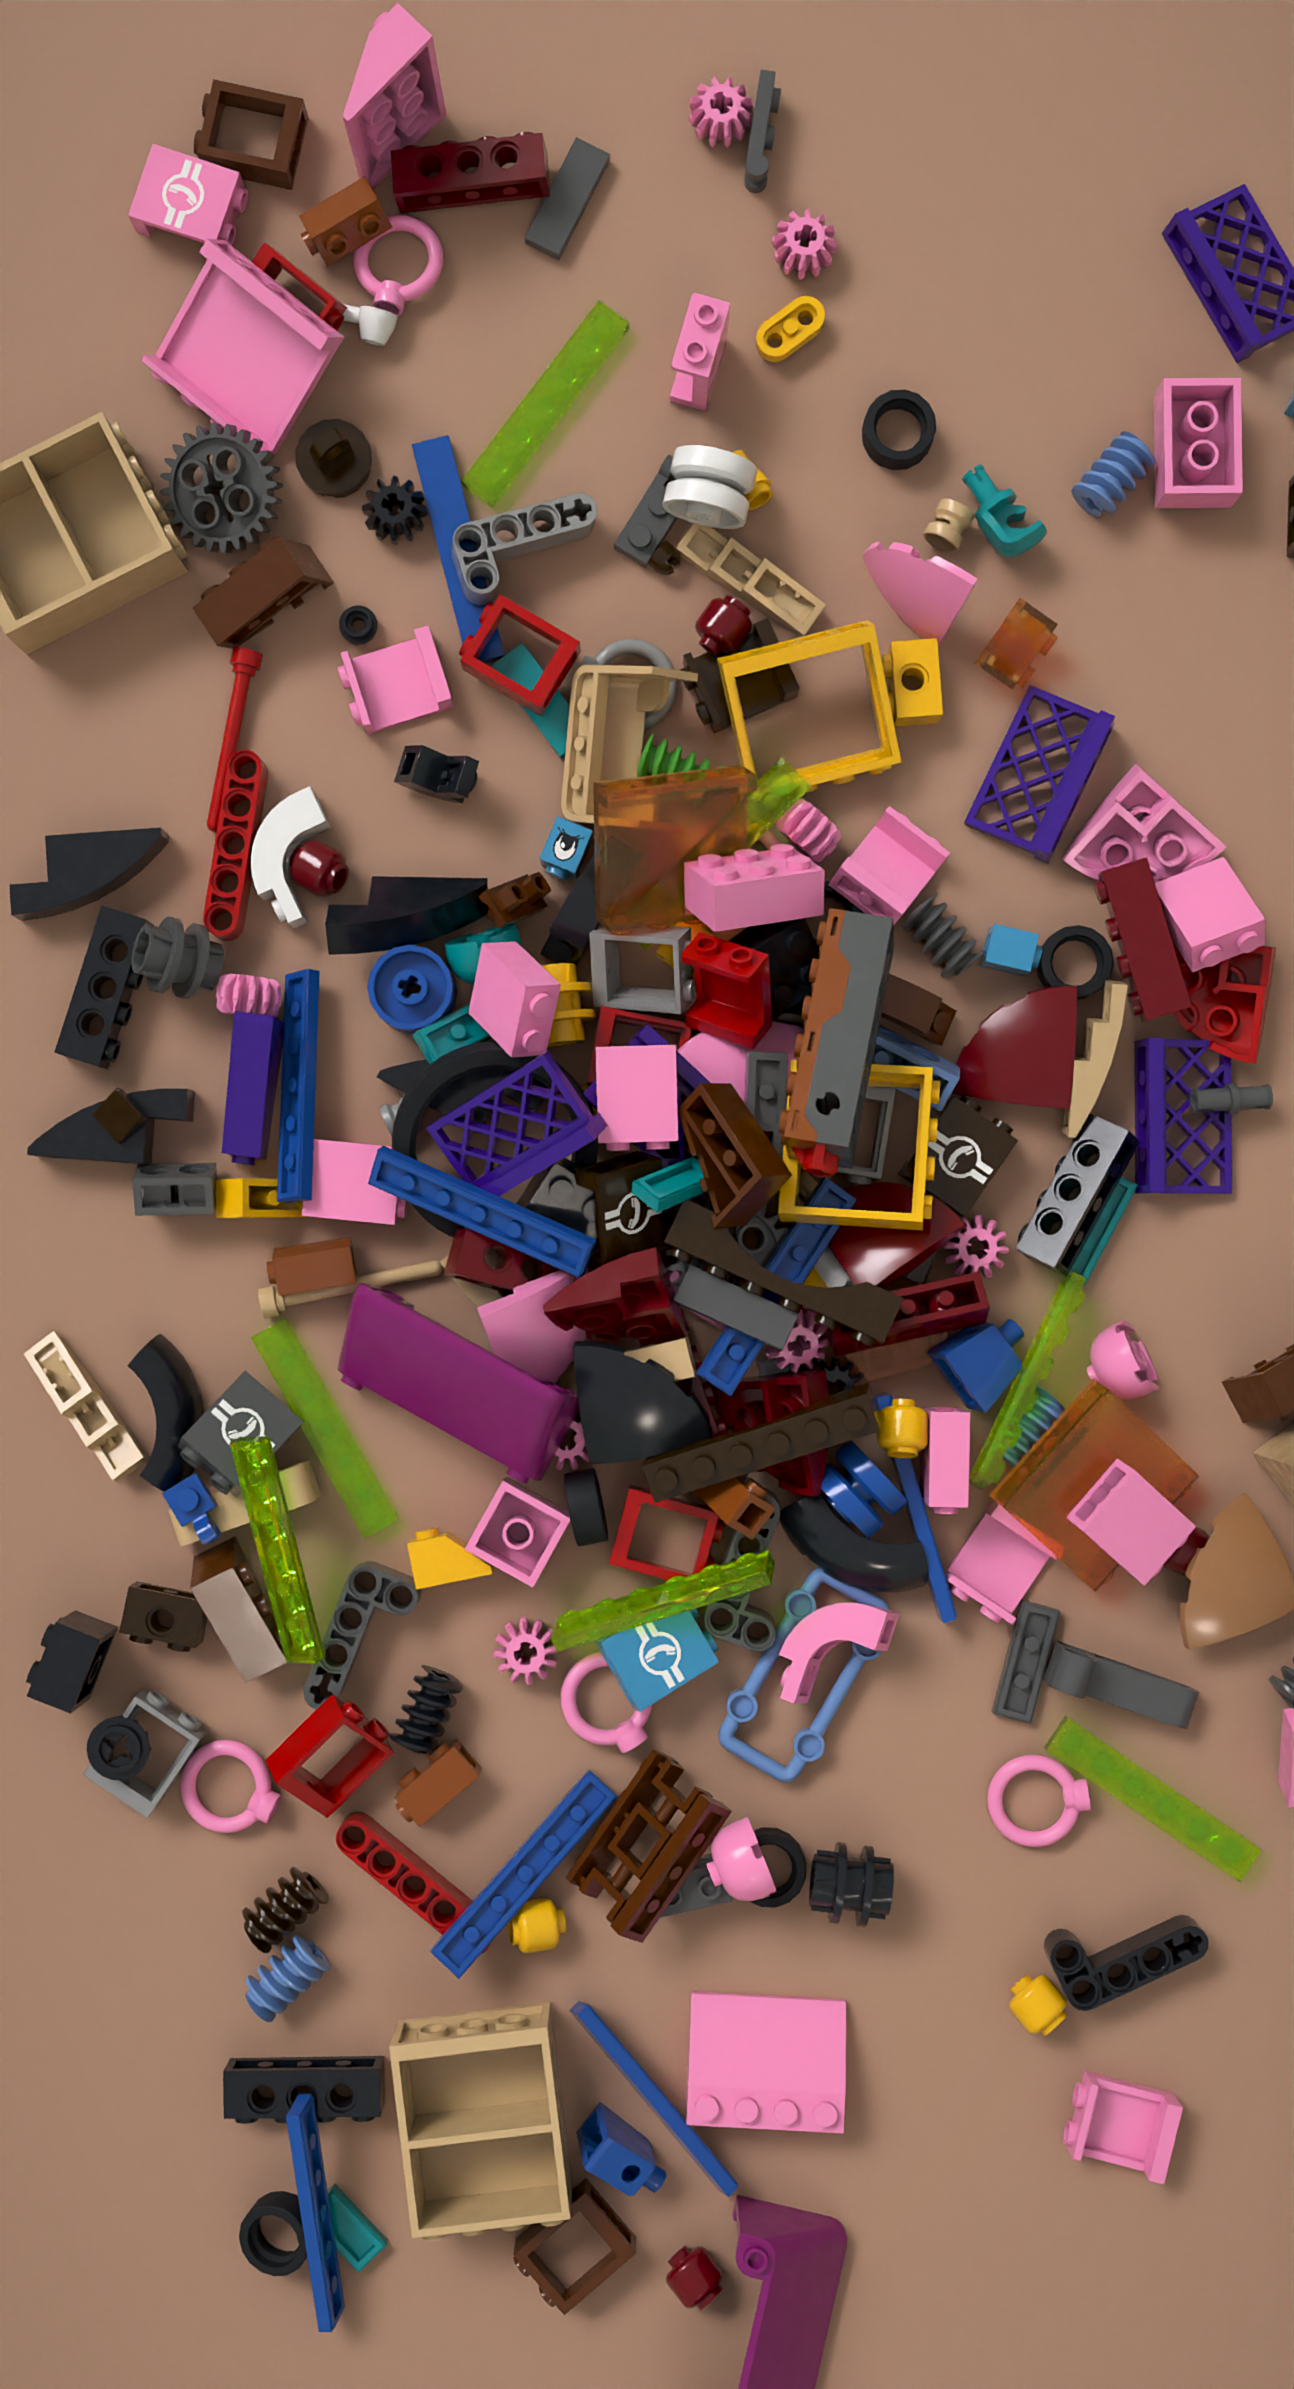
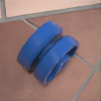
M409 944L392 948L379 957L370 971L367 986L370 1003L379 1017L399 1032L414 1034L416 1031L451 1014L455 1009L457 988L454 976L441 957L426 947ZM417 985L421 989L419 994L412 993L408 997L407 990L410 986Z
M850 1440L845 1442L836 1451L837 1460L849 1473L843 1477L832 1464L826 1463L821 1489L826 1493L824 1497L848 1523L852 1521L870 1539L883 1527L882 1518L870 1506L874 1500L888 1514L892 1515L897 1514L909 1501L861 1449Z

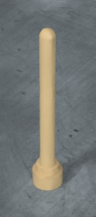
M435 1260L357 1276L356 1284L280 1296L278 1289H275L274 1286L258 1289L260 1308L264 1319L280 1316L281 1311H286L287 1306L355 1293L360 1282L384 1287L438 1276L442 1273L443 1266L439 1261Z

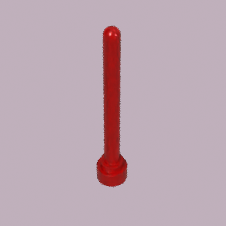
M241 647L232 648L230 659L235 679L207 819V828L212 832H217L229 758L237 751L250 679L255 677L256 671H260L263 654Z

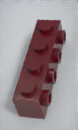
M1147 857L1101 871L1098 874L1099 881L1094 883V888L1100 905L1106 904L1109 911L1110 919L1105 920L1106 929L1111 942L1118 941L1121 956L1116 957L1122 979L1129 978L1133 992L1127 994L1133 1016L1140 1015L1143 1022L1192 1007Z

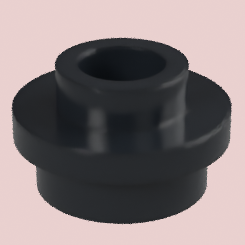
M357 605L343 612L339 620V629L342 636L348 642L362 645L374 638L377 633L378 623L370 609ZM356 621H364L366 623L364 630L361 632L352 630V626Z

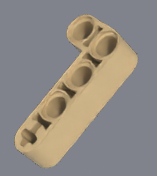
M310 1459L250 1480L237 1497L230 1492L227 1495L220 1491L212 1493L218 1506L209 1511V1514L222 1533L278 1512L293 1510L318 1500L322 1497V1493ZM169 1509L168 1513L180 1547L200 1541L193 1523L181 1527L174 1513Z

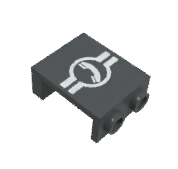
M245 1370L181 1437L178 1447L182 1450L180 1455L189 1465L196 1469L201 1466L212 1476L210 1482L215 1488L225 1495L230 1492L237 1497L245 1485L276 1451L299 1430L303 1420Z

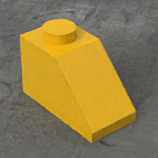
M236 1178L216 1180V1218H306V1216H302L303 1201L294 1203L277 1202L278 1179Z
M438 1527L416 1531V1538L410 1539L407 1543L416 1590L490 1575L495 1570V1566L466 1551L467 1543L449 1531L439 1533Z

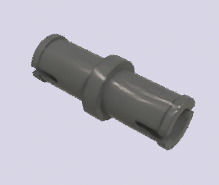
M1225 1084L1224 1088L1192 1089V1092H1190V1108L1194 1114L1215 1111L1237 1114L1239 1110L1270 1109V1106L1273 1104V1092L1268 1084L1249 1087Z

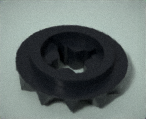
M123 1715L106 1718L100 1722L91 1732L87 1742V1756L91 1766L101 1776L111 1780H125L139 1773L147 1764L149 1753L152 1749L148 1740V1732L144 1731L139 1725L138 1720H131ZM127 1735L125 1748L129 1751V1755L121 1753L111 1761L114 1746L110 1743V1740L117 1742Z

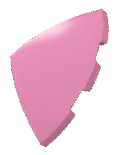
M879 541L872 543L862 557L884 599L899 618L922 639L937 638L939 648L954 625L958 614L966 604L978 578L938 556L926 561L919 559V552L910 545L893 542L888 550H886Z
M1135 764L1089 818L1062 859L1081 873L1099 880L1098 874L1101 871L1147 857L1154 882L1156 883L1212 861L1227 847L1142 768Z
M772 1021V1027L754 1049L701 1032L683 1044L677 1052L710 1083H731L744 1102L746 1053L749 1051L788 1053V1082L790 1060H797V1057H794L797 1034H804L805 1032L803 1028L795 1024L789 1025ZM786 1095V1110H787V1097H788V1095ZM764 1132L767 1137L770 1135V1133Z
M587 1267V1270H586L585 1274L589 1273V1268H588V1267ZM558 1270L512 1288L513 1294L477 1307L494 1354L535 1377L549 1379L555 1383L574 1361L573 1346L575 1341H584L586 1333L585 1330L579 1329L574 1325L568 1331H564L556 1326L545 1315L543 1305L579 1278L563 1270Z

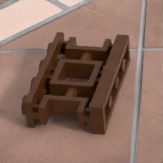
M653 1750L641 1763L638 1772L626 1790L620 1794L617 1803L604 1822L598 1826L595 1835L583 1853L577 1857L574 1866L566 1876V1879L571 1884L580 1887L579 1890L584 1895L597 1899L602 1890L605 1889L617 1901L606 1916V1919L612 1923L610 1926L619 1936L641 1943L644 1942L732 1812L722 1802L713 1799V1796L708 1791L696 1786L686 1798L674 1787L684 1769L678 1765L674 1758L656 1750ZM661 1791L667 1798L656 1812L650 1806ZM680 1809L686 1815L675 1830L668 1823L677 1810ZM649 1823L661 1837L642 1863L630 1849ZM617 1857L622 1864L614 1876H612L606 1870L614 1858ZM635 1875L641 1881L630 1895L624 1888L632 1876Z

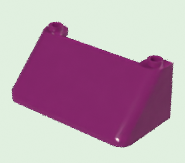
M360 1282L352 1296L337 1369L343 1374L341 1381L359 1391L362 1390L363 1386L504 1464L509 1467L506 1473L512 1478L525 1484L528 1483L529 1479L541 1481L579 1410L577 1393L570 1389L565 1390L549 1379L535 1377L413 1310V1304L402 1301L403 1297L392 1291Z
M737 2195L733 2210V2220L737 2221L738 2228L736 2263L744 2275L763 2280L738 2389H815L847 2249V2236L844 2226L839 2220L830 2216Z

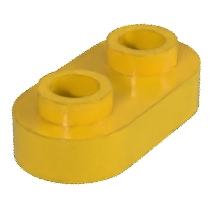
M801 296L762 323L756 335V349L759 355L767 361L779 362L789 357L817 336L823 328L825 319L823 305L814 297ZM806 316L812 322L809 325H802L798 319ZM777 339L781 342V346L773 348L769 346L768 341Z

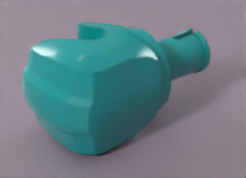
M982 464L975 466L974 470L976 472L973 474L972 470H969L963 476L962 481L968 486L980 504L974 517L978 521V527L997 554L1002 557L1014 558L1040 543L1047 534L1044 524L1039 520L1026 528H1010L1008 526L1009 523L1024 519L1026 507L1012 505L1017 497L1012 488L999 491L984 470V466Z

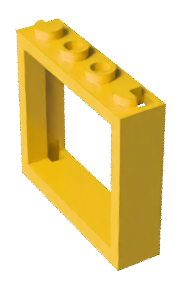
M865 620L717 658L747 794L752 801L758 799V802L766 800L773 802L781 798V793L795 790L797 794L808 793L818 789L817 784L832 780L833 784H843L854 780L855 774L869 771L871 775L882 774L883 770L891 769V765L901 763L875 625L870 621ZM861 645L881 747L757 779L735 677Z
M790 1060V1071L797 1072V1060ZM872 1064L868 1086L920 1089L912 1213L798 1206L801 1164L798 1160L789 1159L786 1145H784L782 1160L792 1176L780 1188L778 1208L780 1221L923 1231V1219H931L933 1196L925 1195L926 1180L934 1181L935 1157L928 1156L929 1142L937 1141L938 1118H930L931 1104H939L940 1081H933V1067ZM788 1095V1097H787V1110H789V1108H790V1107H789V1097H790L789 1095Z

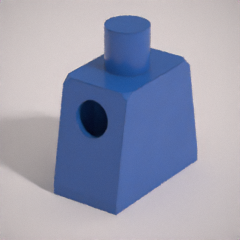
M1008 1319L999 1328L993 1323L986 1322L985 1324L961 1329L931 1348L927 1354L966 1408L986 1413L1022 1368V1362L1012 1347L1024 1337V1332L1011 1319Z
M599 2102L576 2132L584 2169L628 2196L635 2195L642 2185L653 2193L657 2192L666 2179V2171L656 2165L650 2142L607 2106Z

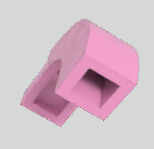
M837 1603L822 1607L807 1615L787 1636L779 1653L780 1656L792 1660L791 1665L785 1669L781 1679L783 1691L780 1698L794 1704L808 1703L823 1658L833 1647L840 1643L852 1641L872 1650L888 1651L900 1614L876 1605Z

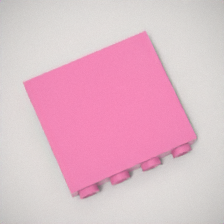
M206 239L199 253L207 258V261L155 355H143L141 361L152 369L151 374L154 378L165 385H172L182 393L180 397L186 404L195 409H201L209 415L211 423L221 424L223 430L226 424L234 425L237 427V433L241 429L251 432L250 440L257 438L263 441L259 452L269 451L276 455L344 337L227 241Z

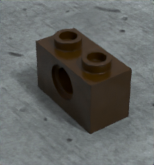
M137 1581L128 1587L119 1633L130 1635L129 1640L136 1643L152 1644L153 1640L167 1642V1648L189 1652L191 1647L196 1648L203 1642L208 1618L192 1592ZM159 1609H166L173 1615L174 1623L172 1627H164L158 1622L157 1612Z

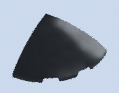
M575 1341L573 1348L577 1398L585 1444L591 1465L617 1463L659 1455L712 1436L713 1430L709 1418L694 1394L687 1396L674 1383V1374L652 1359H648L647 1362L643 1363L624 1355L623 1347L600 1342Z

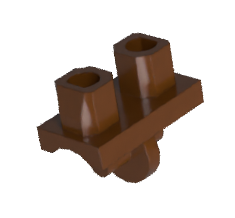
M537 872L530 876L526 874L488 889L478 897L482 903L488 905V918L501 929L542 912L548 907L543 898L551 892V888L543 875Z

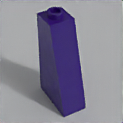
M234 1012L221 1152L232 1155V1163L255 1166V1159L266 1160L283 1048V1022L274 1016Z

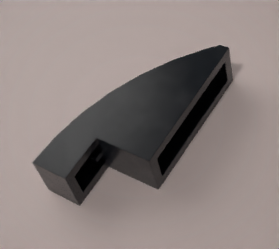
M159 827L45 836L48 882L10 884L11 915L21 921L46 918L76 910L103 898L140 873L169 843V834Z
M372 876L368 905H328L325 922L329 955L386 951L395 947L409 944L415 945L459 930L487 915L488 905L482 903L478 896L488 890V878Z
M418 1060L380 1070L377 1078L406 1093L412 1082L429 1066L427 1060ZM484 1070L463 1076L437 1094L429 1104V1107L446 1115L514 1071ZM525 1076L518 1081L524 1082ZM532 1078V1085L549 1089L540 1081ZM506 1087L503 1095L521 1104L523 1092ZM530 1094L529 1109L537 1113L545 1098ZM493 1095L489 1099L494 1100L495 1095ZM481 1106L474 1107L473 1121L487 1125L493 1110ZM464 1113L460 1117L465 1119L466 1113Z
M153 1089L127 1093L148 1119L120 1144L113 1139L93 1116V1113L105 1101L103 1100L83 1108L58 1122L28 1146L27 1155L151 1164L155 1119L193 1122L195 1091L190 1089Z

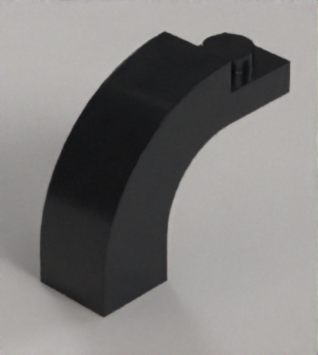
M610 834L596 851L569 893L549 930V937L540 954L556 964L573 963L577 969L590 944L589 933L602 922L618 895L629 883L643 853Z

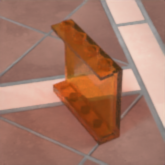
M743 765L594 782L596 920L606 930L616 935L629 934L633 932V929L643 927L656 930L669 927V924L678 922L687 924L703 923L685 908L684 862L697 861L699 856L705 854H715L721 857L732 856L735 851L746 849L747 792L757 791V775Z
M1093 1379L989 1496L1071 1569L1078 1578L1096 1592L1112 1578L1114 1571L1119 1565L1066 1517L1118 1458L1134 1469L1172 1505L1189 1492L1199 1475L1111 1390Z

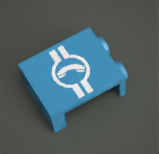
M672 1593L666 1597L668 1601L615 1634L607 1633L594 1641L630 1705L639 1712L719 1663L714 1654L718 1647L707 1630L702 1632L695 1621L699 1614L687 1596L682 1598L680 1594Z

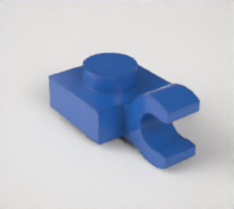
M199 1473L192 1474L162 1493L181 1527L193 1523L196 1534L203 1545L206 1543L210 1544L222 1536L209 1514V1511L216 1508L218 1504Z

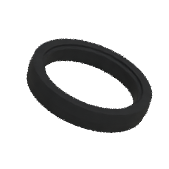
M493 1041L463 1046L441 1056L417 1076L405 1093L393 1125L392 1150L417 1160L416 1136L422 1116L436 1095L452 1082L463 1076L484 1070L516 1071L539 1056L511 1058L497 1042ZM557 1063L586 1107L594 1115L591 1104L581 1096L584 1092L581 1086L564 1067ZM540 1066L533 1071V1078L551 1089L552 1079L544 1067ZM563 1103L570 1115L571 1121L578 1118L571 1106ZM598 1136L592 1142L573 1152L571 1162L580 1167L595 1164L598 1156ZM412 1204L428 1223L448 1236L454 1238L455 1230L466 1228Z

